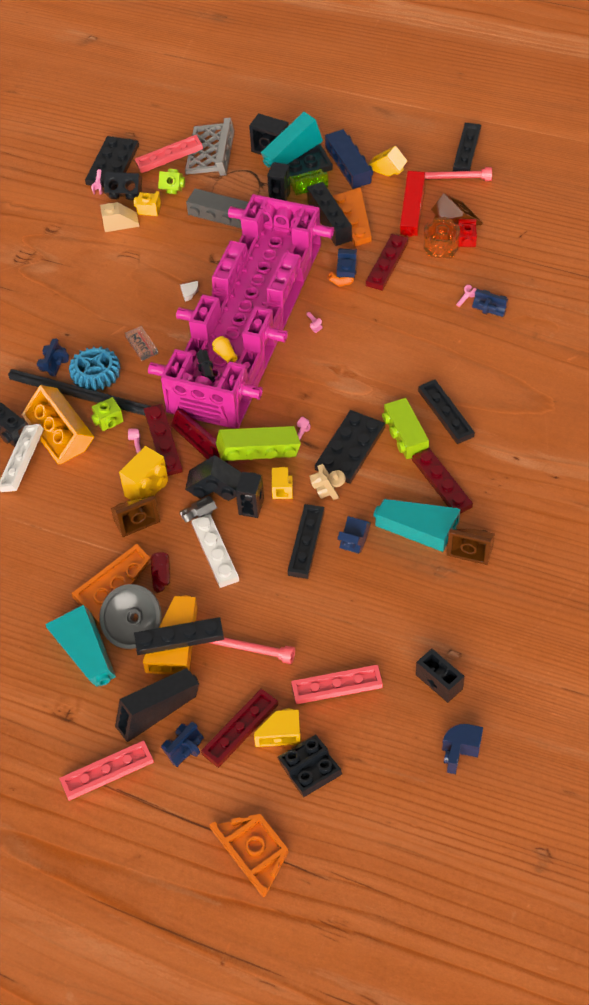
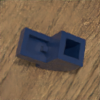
M339 248L337 277L355 278L357 271V249Z
M348 516L344 532L339 531L338 540H341L339 548L359 554L366 542L371 522Z
M459 724L446 732L443 738L442 750L446 751L444 763L448 764L447 773L456 774L460 754L478 758L483 727Z

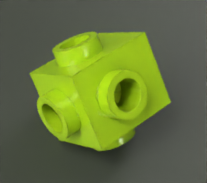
M168 169V172L159 171L158 189L167 190L169 194H177V191H182V188L185 187V177H183L182 173H178L177 169Z
M113 397L92 406L93 415H91L95 426L99 425L102 431L124 422L121 409Z

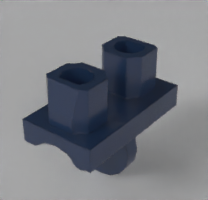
M477 289L472 307L482 310L483 314L486 315L491 313L504 317L508 298L492 294L487 290Z
M57 338L52 339L50 345L43 347L42 351L45 358L38 359L37 367L40 371H48L51 376H56L61 363H67L70 357L66 352L67 350L59 345Z
M191 722L189 725L181 724L176 729L178 737L174 741L166 740L161 745L164 753L176 767L185 758L187 759L190 754L195 757L200 754L197 746L204 737L194 722Z

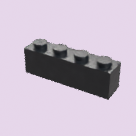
M320 182L308 186L309 206L319 207L320 223L322 225L334 227V234L331 240L335 246L352 241V225L325 184Z

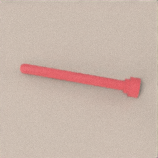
M485 167L481 171L425 172V179L481 178V180L492 181V167Z
M225 637L224 640L210 642L220 646L278 657L279 660H282V663L292 664L295 656V647L291 646L279 649Z

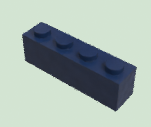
M344 129L326 134L325 148L352 189L370 184L373 175L372 167L368 166L365 157L360 154L357 145L353 144L350 135H347Z

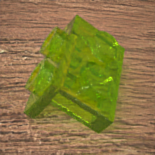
M322 169L290 177V184L296 195L307 193L308 186L323 182L328 187L327 172L323 173Z

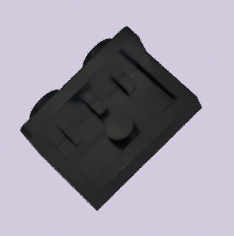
M0 403V436L5 443H10L15 447L19 439L18 430L24 427L26 423L8 407Z

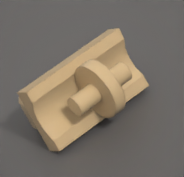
M323 464L318 465L319 472L309 476L314 489H317L321 499L329 495L333 500L338 499L339 496L334 487H340L344 484L346 480L344 473L340 470H335L329 474Z

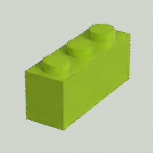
M406 398L384 404L383 421L389 425L391 437L396 439L398 450L404 454L406 460L429 448V439Z

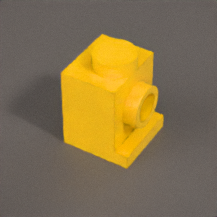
M156 191L155 194L140 192L139 196L134 198V207L137 208L138 215L158 216L161 207L159 191Z
M288 467L272 468L273 499H293L292 475H288Z

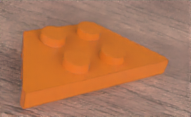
M261 814L250 815L247 818L231 819V822L217 824V822H212L209 824L210 829L264 898L289 853L286 845Z

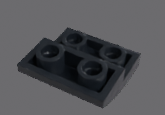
M317 735L310 737L278 756L280 764L303 798L342 775L341 768L329 755L328 748Z

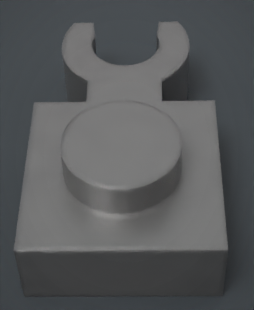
M207 496L191 504L192 507L181 510L180 515L185 522H189L196 516L200 517L211 514L217 506L214 500Z

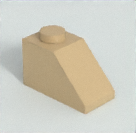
M118 202L100 205L105 232L139 227L137 212Z

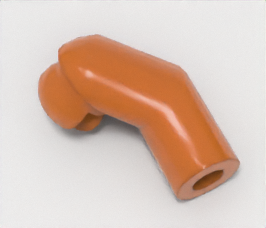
M330 272L327 276L329 281L339 287L351 285L354 282V278L337 277V274L334 272Z

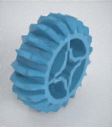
M93 346L92 349L86 347L85 351L79 350V355H74V359L71 360L69 366L70 377L74 384L86 389H94V391L100 388L104 390L105 386L110 387L111 383H116V378H119L121 369L119 359L114 354V351L110 352L109 348L103 349L102 346L99 348Z

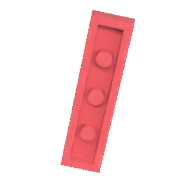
M197 135L135 158V162L141 173L148 172L151 169L202 150V143Z
M378 665L291 681L295 704L383 688Z
M143 740L59 779L70 801L154 762Z

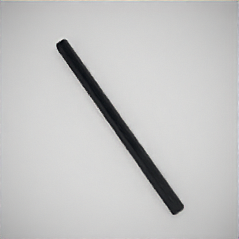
M11 369L8 373L10 380L36 387L44 385L58 388L62 394L95 403L113 397L121 410L145 416L144 408L151 407L143 403Z

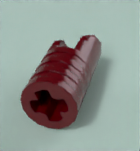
M157 552L151 555L152 586L157 593L162 592L165 589L164 587L170 583L169 555L164 552Z

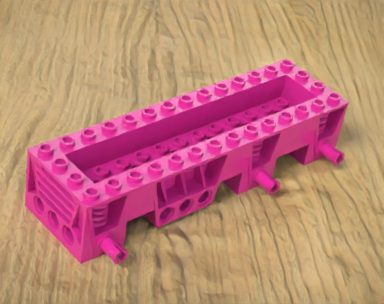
M255 194L252 195L245 209L230 206L228 217L241 220L242 236L239 242L230 240L212 276V296L202 294L195 310L182 307L177 309L176 318L189 321L191 338L185 350L175 349L167 365L150 362L148 367V374L161 376L166 413L175 415L176 410L183 409L195 420L239 429L252 398L260 400L263 388L258 387L277 342L285 343L287 340L288 331L283 329L321 247L320 236L332 239L334 234V227L320 225L319 207ZM224 336L229 339L238 357L235 363H227L213 351L212 343L216 338ZM200 349L207 350L209 359L213 363V373L217 374L213 383L209 378L202 376L198 370L199 363L196 354Z

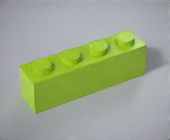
M294 426L220 429L215 442L220 459L223 461L296 457L301 445Z

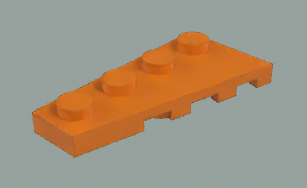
M361 187L333 195V198L352 225V242L355 247L372 242Z
M137 544L76 589L72 593V597L80 606L84 605L92 613L94 621L100 625V610L105 598L114 589L122 585L133 584L149 564L150 557Z

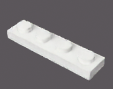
M40 424L24 426L0 479L1 492L17 491L44 430Z
M211 514L191 520L193 529L219 588L238 582L239 576Z

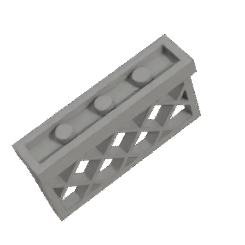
M224 118V122L220 124L194 126L192 136L197 135L199 140L203 142V149L207 146L210 148L206 151L199 150L188 155L185 168L186 175L219 171L220 176L227 175L235 131L231 118ZM209 135L212 136V137L209 138L208 140L205 139V138H206L207 136H209ZM215 140H218V142H217L216 144H214V145L212 144V142H214ZM213 151H216V152H217V153H215V154L212 155V156L209 155V154L212 153ZM198 152L201 153V154H200L199 156H197L196 158L194 157V155L197 154ZM205 157L208 158V159L205 160L204 162H201V161H200V160H202V159L205 158ZM211 162L215 163L214 166H207ZM196 163L198 164L197 167L191 168Z

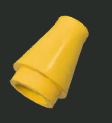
M220 336L213 341L212 346L215 353L227 363H235L238 357L228 338Z

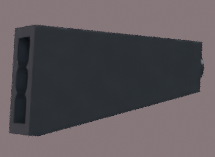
M185 668L119 700L115 727L127 742L131 741L194 699L199 687L197 677Z

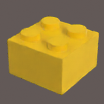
M144 446L119 472L124 496L130 500L155 496L168 482L164 456L147 446Z

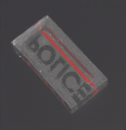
M142 326L125 333L127 340L141 361L158 354V349Z

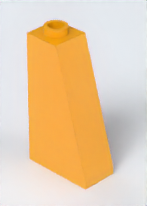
M188 595L174 596L159 628L195 622L198 609L196 597ZM193 646L145 654L143 659L145 673L175 674L185 668L189 670Z

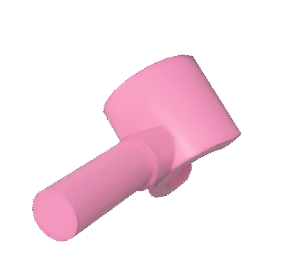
M99 169L97 170L95 183L92 184L91 188L93 194H95V190L99 189V193L102 195L103 189L100 184L101 170Z
M466 285L464 288L465 294L456 305L460 307L468 297H475L477 289L473 288L470 292L472 286Z
M308 312L307 316L312 321L310 328L313 332L317 333L323 328L320 325L322 321L320 318L316 319L311 312Z
M301 417L297 422V426L300 428L297 434L299 440L304 432L310 430L309 420L305 417Z
M128 429V439L134 440L136 453L138 454L141 451L139 430Z

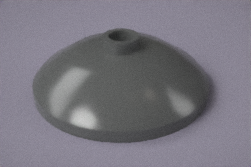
M135 584L122 585L114 589L105 598L100 610V626L105 637L112 644L124 649H136L134 632L159 628L162 620L161 607L156 596L147 588ZM135 614H138L137 621H134L133 619Z

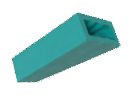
M303 112L261 152L263 163L268 168L274 162L288 164L320 144L323 139L316 119Z
M384 499L382 504L375 508L373 516L375 517V526L443 552L448 544L449 530L456 529L460 521V509Z
M84 605L45 624L54 638L96 687L106 685L110 680L116 678L93 615Z

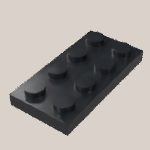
M107 136L85 179L86 185L92 186L95 183L98 169L101 170L100 184L103 188L105 172L126 173L139 147V141ZM118 183L112 184L111 189H117Z
M350 410L316 462L315 470L319 471L318 465L321 464L325 466L329 474L332 471L340 470L346 477L345 482L351 484L384 431L385 423Z

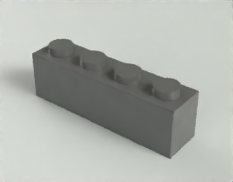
M196 188L186 201L188 215L241 229V220L229 218L228 210L230 206L245 209L249 203Z

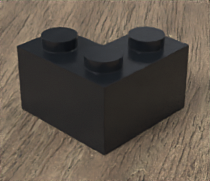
M214 455L189 470L185 490L200 499L214 492L223 499L230 501L236 497V488L242 472Z

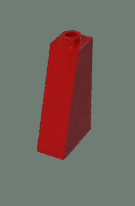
M407 172L400 235L407 237L418 236L425 195V172Z

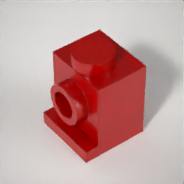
M458 219V247H476V219Z

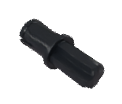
M200 349L196 354L199 363L198 370L202 376L209 378L213 383L215 381L212 370L213 363L209 359L207 350Z

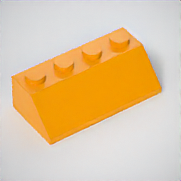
M40 385L21 414L29 425L40 424L44 428L40 441L57 464H62L85 452L94 439V435L58 388Z

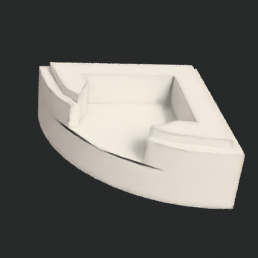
M198 281L180 285L185 302L191 300L199 290Z

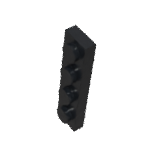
M464 124L453 171H471L481 132L480 124Z
M436 380L418 386V392L457 444L474 437V430Z
M304 504L288 567V576L309 579L325 507Z
M220 617L134 632L137 655L224 640Z

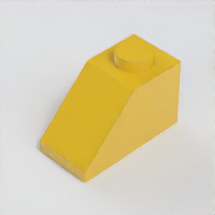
M393 146L374 156L368 163V166L370 165L373 171L389 177L393 174H400L404 170L403 166L408 161L398 148Z
M286 708L281 711H275L254 732L255 746L300 744L299 710Z

